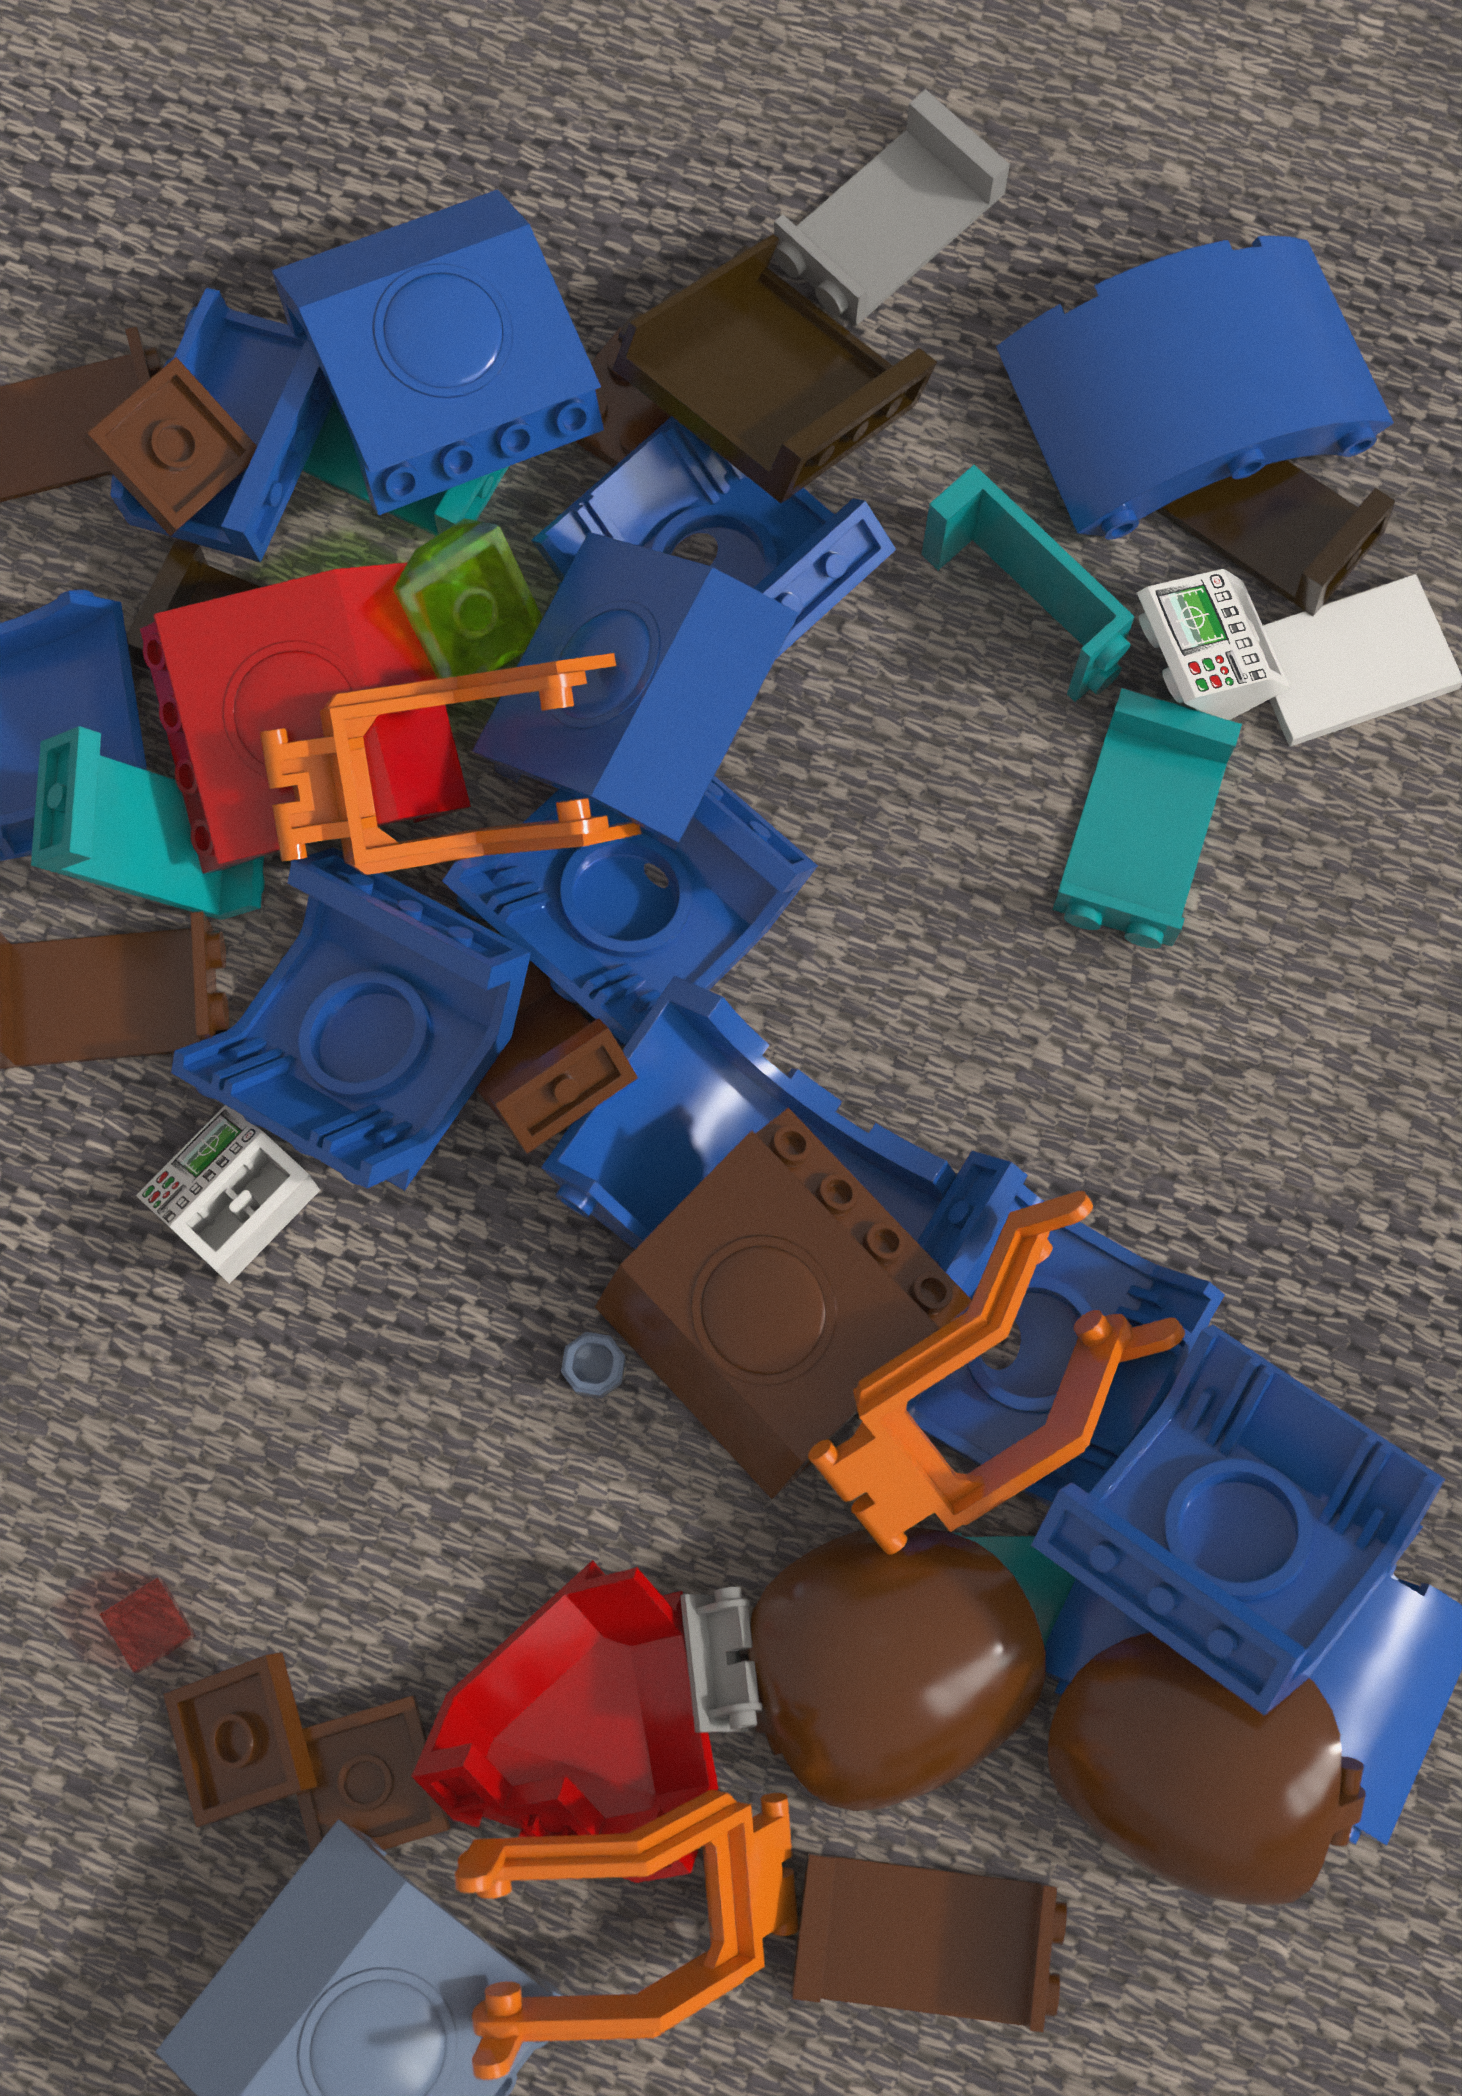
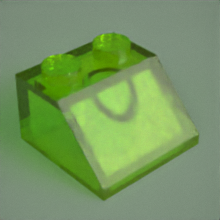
M464 518L415 549L393 587L438 679L498 670L525 652L543 618L500 526Z

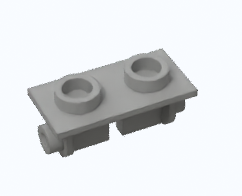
M741 1587L717 1589L714 1591L715 1595H680L695 1733L748 1732L750 1727L757 1726L756 1713L763 1711L762 1703H759L755 1662H741L740 1660L741 1650L753 1648L748 1612L750 1601L742 1599Z

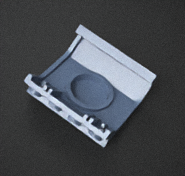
M338 1819L155 2052L197 2096H508L516 2084L518 2071L535 2049L541 2048L549 2041L522 2042L508 2074L497 2079H478L473 2075L472 2057L482 2037L475 2035L473 2032L472 2012L474 2008L485 2000V1989L497 1982L511 1981L518 1983L521 1986L522 1997L565 1995L551 1983L520 1967L410 1881L384 1857L387 1853L369 1836Z

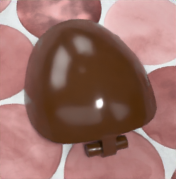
M909 1528L904 1531L907 1536V1542L903 1548L894 1554L888 1555L867 1530L855 1531L826 1542L787 1566L766 1586L754 1607L750 1620L753 1648L748 1649L749 1660L755 1662L759 1703H762L763 1710L756 1713L757 1726H755V1730L757 1733L765 1734L772 1754L783 1755L797 1779L809 1793L829 1806L852 1811L882 1809L931 1792L955 1780L1001 1746L1025 1723L1038 1702L1045 1682L1046 1653L1035 1613L1015 1576L993 1553L977 1542L948 1531Z
M1151 1632L1125 1638L1096 1654L1086 1663L1062 1693L1049 1731V1772L1057 1792L1070 1808L1098 1836L1146 1871L1173 1885L1209 1898L1260 1906H1274L1295 1902L1310 1891V1888L1317 1880L1329 1845L1346 1846L1349 1844L1352 1826L1361 1821L1366 1791L1360 1786L1364 1765L1355 1758L1342 1756L1341 1735L1332 1708L1310 1677L1271 1711L1263 1715Z

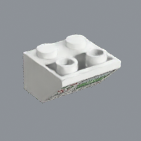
M1219 569L1148 586L1137 592L1145 611L1139 615L1141 628L1154 648L1160 647L1169 666L1162 671L1163 678L1171 695L1178 703L1184 702L1197 711L1230 720L1290 689L1245 584L1240 578L1225 569Z
M225 1105L136 1196L230 1284L320 1189L311 1176L261 1129L249 1123L243 1115Z

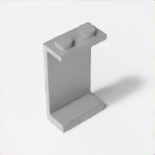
M925 89L909 103L906 130L796 226L784 214L774 221V235L780 239L774 252V257L779 266L789 276L797 278L801 275L815 288L819 302L829 313L834 316L843 314L857 326L1005 194L1010 164Z

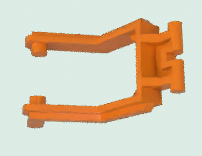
M615 653L333 694L325 707L320 710L324 737L288 743L286 728L260 732L269 789L293 786L296 800L272 805L281 861L307 858L305 843L341 838L345 864H349L363 875H370L485 855L583 847L642 834L641 826L632 821L609 825L607 815L591 816L589 798H580L556 802L558 820L493 826L397 842L377 826L363 736L379 714L539 691L542 711L574 706L571 686L587 684L586 670L616 666Z
M1084 1191L1073 1192L1009 1212L967 1312L858 1382L857 1388L853 1389L859 1418L862 1422L853 1437L837 1447L830 1440H822L809 1451L808 1458L843 1501L848 1502L860 1496L853 1503L851 1511L886 1554H894L902 1549L907 1542V1536L904 1531L934 1512L948 1530L952 1532L961 1525L970 1524L1083 1453L1090 1444L1118 1363L1169 1350L1178 1345L1184 1338V1328L1173 1317L1131 1328L1130 1323L1122 1314L1104 1316L1099 1310L1085 1313L1074 1325L1073 1330L1078 1339L1045 1425L968 1474L955 1473L907 1412V1401L1008 1337L1036 1265L1043 1262L1052 1252V1244L1047 1239L1050 1231L1078 1223L1092 1211L1093 1203Z
M709 1790L629 1834L474 1839L469 1849L458 1858V1868L455 1871L456 1890L463 1893H476L478 1897L488 1899L509 1894L512 1891L511 1881L649 1876L702 1846L711 1946L706 1952L636 1994L522 1997L521 1986L516 1982L504 1981L489 1985L485 1989V2000L480 2002L472 2012L473 2032L475 2035L482 2037L472 2057L473 2075L478 2079L491 2080L508 2074L522 2042L656 2038L765 1967L762 1938L771 1932L777 1936H788L797 1933L799 1930L794 1870L782 1867V1862L792 1857L788 1796L784 1793L763 1795L760 1798L761 1813L752 1817L751 1804L737 1802L727 1792Z

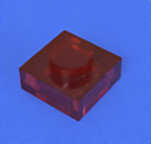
M159 1577L99 1614L131 1670L135 1673L146 1669L196 1636L164 1580Z

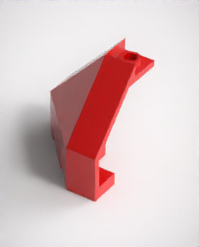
M592 1560L445 1695L411 1777L451 1819L479 1828L482 1818L485 1817L521 1830L518 1838L629 1834L709 1790L718 1791L719 1787L709 1733H695L680 1595H683V1591L661 1595L638 1567L606 1575ZM699 1848L649 1876L620 1878L640 1883L691 1874Z

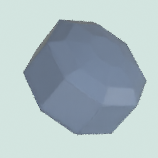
M585 1332L565 1346L561 1373L576 1395L602 1399L622 1384L626 1358L611 1336Z

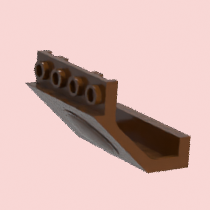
M787 1108L758 1132L754 1133L751 1130L620 1264L594 1307L762 1490L773 1499L813 1464L808 1458L811 1448L822 1440L831 1439L858 1412L853 1389L857 1388L858 1382L961 1316L969 1308L972 1299L807 1126Z

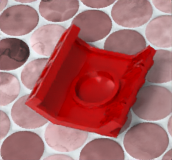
M409 562L332 569L153 614L155 622L140 628L144 643V659L151 670L159 701L160 721L168 736L175 764L176 783L183 794L191 826V842L198 854L203 874L225 870L255 858L280 851L272 805L296 800L293 786L269 789L260 732L286 728L288 743L322 738L324 734L320 710L325 707L333 694L438 679ZM445 705L385 713L377 716L363 736L377 826L412 819L414 823L429 821L471 807Z

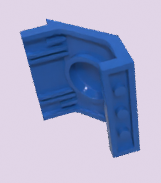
M498 189L272 270L287 323L295 335L303 332L307 335L349 431L370 503L378 516L604 430L595 389L601 387L530 224Z
M672 416L531 540L560 580L557 584L559 587L588 532L670 555L675 547L686 537L697 533L709 534L715 538L718 545L717 555L710 566L799 612L777 658L896 550L866 501L852 498L836 514H833L803 487L783 503H779Z
M588 532L517 667L615 653L616 666L586 670L587 684L571 686L574 706L542 711L539 691L501 696L472 752L493 762L496 773L516 783L523 774L582 798H589L590 801L653 832L654 839L676 850L787 639L799 612L712 566Z
M715 775L676 850L654 839L653 832L641 827L642 834L583 847L465 858L455 861L442 882L457 894L456 899L466 912L476 918L485 919L504 938L531 951L529 961H532L550 977L552 988L564 999L573 1003H579L595 1019L599 1018L609 1028L617 1043L626 1046L674 975L710 990L769 931L818 867L815 862ZM558 789L523 823L558 820L556 802L580 799L582 797ZM589 800L591 816L607 815L609 825L631 822ZM650 863L658 867L667 877L668 886L662 888L654 884L645 874L644 865Z
M333 847L307 855V858L291 861L287 883L309 895L303 926L297 939L239 1021L229 1030L212 1036V1038H207L175 1050L171 1073L196 1087V1090L203 1096L216 1099L240 1113L249 1123L263 1127L291 1143L298 1152L313 1156L340 1172L347 1181L362 1185L368 1189L387 1180L405 1191L511 1039L531 951L383 873L361 874L349 864H345L343 852Z
M973 1150L970 1152L917 1241L971 1299L975 1294L1009 1212L1044 1202V1200L1023 1184L1028 1175L1014 1163ZM1081 1222L1052 1230L1049 1233L1047 1239L1052 1244V1252L1043 1262L1036 1265L1015 1317L1020 1330L1021 1343L1014 1362L1004 1369L996 1370L987 1366L981 1355L907 1401L906 1405L907 1412L925 1434L980 1466L1045 1425L1078 1339L1073 1330L1074 1325L1082 1315L1092 1310H1099L1104 1316L1122 1314L1130 1323L1131 1328L1166 1318H1176L1185 1330L1184 1338L1178 1345L1166 1351L1118 1363L1090 1444L1086 1447L1085 1451L1022 1490V1492L1049 1508L1058 1491L1066 1485L1074 1483L1086 1493H1089L1160 1408L1177 1379L1201 1330L1208 1327L1211 1318L1225 1296L1211 1282L1154 1264Z
M1212 1324L1201 1330L1177 1379L1160 1408L1089 1493H1086L1074 1483H1070L1058 1491L1031 1546L1260 1713L1266 1715L1309 1678L1424 1526L1420 1523L1444 1483L1445 1478ZM1251 1493L1266 1500L1255 1502Z

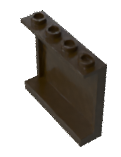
M772 234L752 247L748 245L743 246L730 261L717 269L709 267L699 276L696 282L683 290L673 289L663 298L660 304L649 311L634 313L626 321L619 333L618 341L621 343V347L613 370L779 503H783L909 412L918 403L937 361L918 348L895 365L890 364L768 268L780 240Z

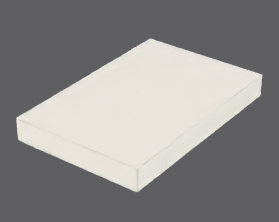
M1416 574L1325 604L1314 616L1304 611L1263 625L1290 686V689L1269 699L1289 747L1458 690L1462 686V675Z

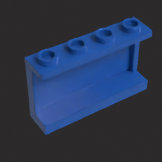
M206 288L198 306L193 307L188 313L185 321L184 336L174 357L168 359L163 368L177 357L257 445V448L248 468L171 537L261 563L332 406L334 397L305 332L295 335L287 324L232 310L226 305L220 291ZM113 475L110 496L127 523L170 536Z

